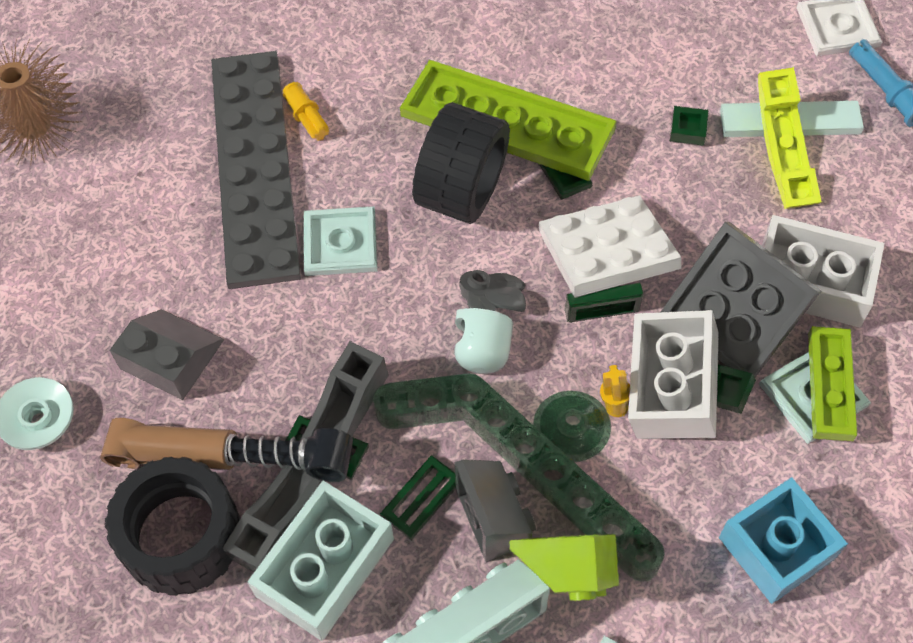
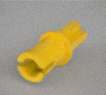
M299 82L289 83L284 87L282 95L293 109L295 120L297 122L301 121L311 138L317 141L323 140L330 130L318 112V104L310 100Z
M617 365L609 366V372L603 373V383L600 387V396L605 402L607 413L613 417H622L629 410L630 384L627 381L626 371L618 370Z

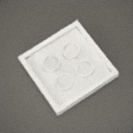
M640 195L539 221V230L574 297L681 269L680 254Z

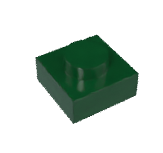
M674 106L670 142L704 146L709 110Z
M718 364L717 407L742 414L756 381L754 375Z

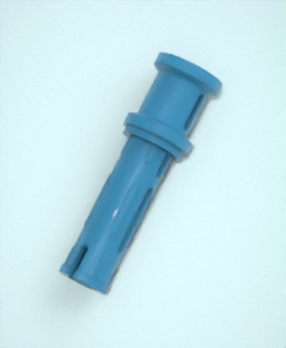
M866 39L860 40L863 47L858 42L855 43L850 49L849 55L856 60L884 91L886 103L890 107H896L905 117L904 123L908 127L913 126V83L908 80H902Z

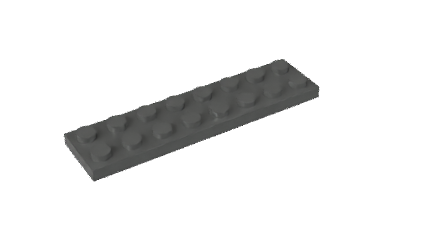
M277 51L211 59L228 289H237L301 280Z

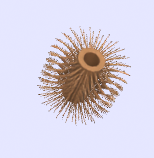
M16 43L14 60L12 50L11 62L10 59L8 60L9 55L5 50L8 63L5 62L3 56L2 59L5 64L0 60V130L6 129V131L0 133V136H2L0 143L4 142V139H10V141L0 153L20 138L14 149L16 152L17 148L19 150L18 146L21 143L23 147V140L26 138V144L23 149L25 153L26 145L28 151V141L30 139L31 146L32 139V162L33 144L34 153L36 142L39 152L41 151L38 137L44 148L45 145L41 137L43 138L45 134L50 139L46 132L53 138L55 137L51 133L58 138L62 137L53 132V130H49L50 126L57 127L63 131H69V129L53 125L51 122H81L56 118L81 113L61 111L80 103L64 102L76 94L61 93L73 84L58 83L69 73L54 74L65 63L48 67L53 69L51 70L52 72L42 74L46 72L44 71L45 69H48L46 67L59 55L47 60V63L42 62L38 64L41 58L49 51L47 50L28 65L34 52L28 56L26 61L24 59V63H21L25 52L24 49L21 58L19 56V62H17V57L15 62ZM43 63L46 64L40 70L35 69V67Z

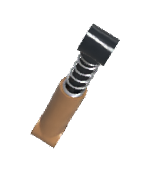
M114 418L110 422L100 459L114 467L128 464L127 468L137 469L140 465H144L152 460H161L163 457L191 458L193 461L206 464L209 469L230 470L234 466H240L243 463H248L251 467L263 464L266 468L276 464L282 469L293 465L298 470H306L310 477L317 480L341 482L347 476L353 437L337 429L320 428L313 432V436L303 438L300 441H296L294 437L291 441H281L279 437H276L275 440H265L264 436H261L260 439H250L249 435H246L244 438H238L236 432L229 429L145 425L129 418Z

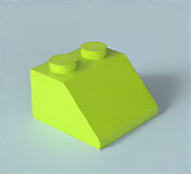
M615 534L509 540L510 550L555 593L569 592V600L596 599V597L607 596L606 589L619 585Z

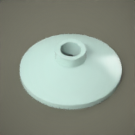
M42 377L26 379L12 386L0 398V437L8 445L21 450L40 449L55 442L67 430L73 417V401L69 392L59 382ZM38 413L44 414L39 421L31 423L34 415Z

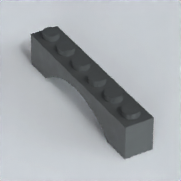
M349 341L329 374L317 408L300 440L313 436V432L320 428L337 429L353 436L389 376L384 357ZM293 465L282 469L267 490L244 512L222 549L234 562L255 572L322 481L310 477L306 470H298Z

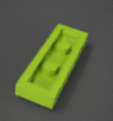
M811 326L808 332L813 439L853 442L857 437L851 329Z

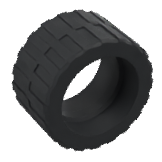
M454 102L446 104L438 112L436 118H434L419 153L412 183V196L415 204L467 224L476 222L494 192L504 165L510 138L508 122Z
M163 457L161 460H152L128 474V477L114 490L115 494L109 500L107 517L105 518L106 538L115 556L142 586H147L149 590L156 593L161 592L171 596H178V594L184 593L188 595L215 583L214 581L218 577L226 573L233 561L222 548L241 519L236 509L237 507L221 477L216 472L211 471L206 464L186 457ZM183 496L200 498L209 504L212 510L210 524L203 537L193 547L183 553L169 557H155L147 555L142 551L139 544L141 528L146 518L157 506L167 500Z

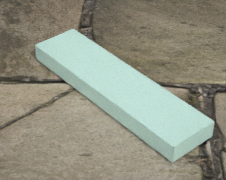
M858 101L799 102L797 105L804 136L862 134L864 126ZM760 103L721 104L720 115L724 137L764 136Z

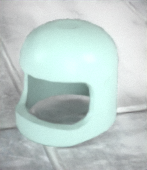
M478 308L458 309L455 324L464 334L462 339L456 343L454 354L460 366L477 374H491L502 369L510 353L513 330L512 319L505 314L492 310Z

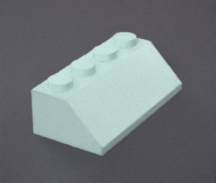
M519 559L509 566L506 563H502L486 575L487 580L474 589L471 585L461 589L452 597V604L440 612L437 609L428 611L416 621L417 627L405 635H402L401 632L387 638L383 643H500L546 612L550 587Z

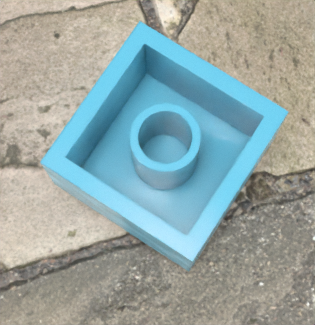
M792 477L727 520L719 536L722 543L771 604L836 560L848 544Z

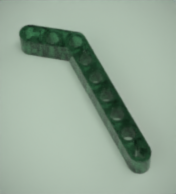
M468 373L384 384L376 390L373 403L377 420L383 427L387 429H400L464 421L585 535L607 534L603 530V526L607 524H614L620 527L623 534L616 536L617 563L628 576L643 582L651 580L659 572L665 554L663 544L478 375ZM465 394H474L478 397L474 401H464L461 399ZM429 398L440 401L434 406L422 404L423 401ZM408 400H413V408H409ZM396 403V408L388 409V404ZM501 419L506 424L501 427H492L488 424V421ZM527 444L533 447L534 451L524 454L515 448L518 445ZM549 470H555L560 472L563 478L555 481L549 480L544 476V473ZM577 497H586L593 505L589 508H580L572 500ZM630 538L634 539L633 545L629 542ZM647 553L651 556L650 561L645 559L639 562L636 559L637 554L643 556Z

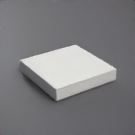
M809 0L798 2L797 10L816 57L850 52L852 46L857 42L863 47L860 43L862 39H866L873 48L881 46L882 40L864 0Z

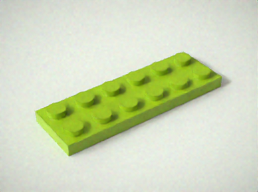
M430 59L400 106L401 117L430 127L438 112L451 102L505 120L510 128L507 153L590 181L616 130V120Z

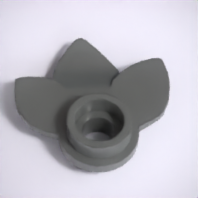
M481 270L469 271L461 276L459 287L461 295L467 300L469 308L495 311L496 308L525 312L526 300L521 291L525 288L526 284L516 276L507 273L487 274Z

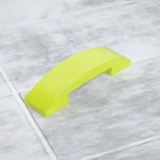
M794 67L759 72V101L765 143L784 208L789 209L820 204L822 201L815 168H810L797 106L801 99Z

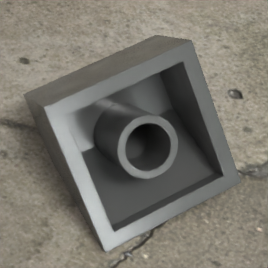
M160 309L131 320L109 351L120 370L184 400L224 339Z
M462 459L455 462L456 492L485 562L513 553L510 550L509 540L532 538V532L536 531V526L531 512L528 508L521 509L516 497L520 495L517 480L512 472L506 474L501 461Z

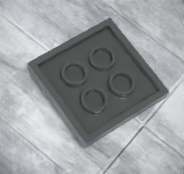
M724 222L661 312L713 310L719 332L718 360L727 367L752 373L756 378L822 291L731 222Z

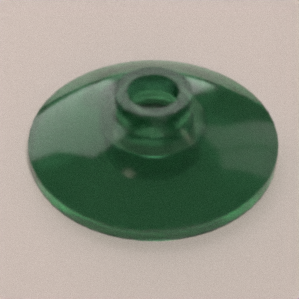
M570 390L555 393L540 404L534 416L533 429L536 439L538 432H540L570 461L579 462L594 457L606 446L611 433V422L605 407L596 398L584 392ZM575 416L580 422L577 425H570L567 423L566 418Z

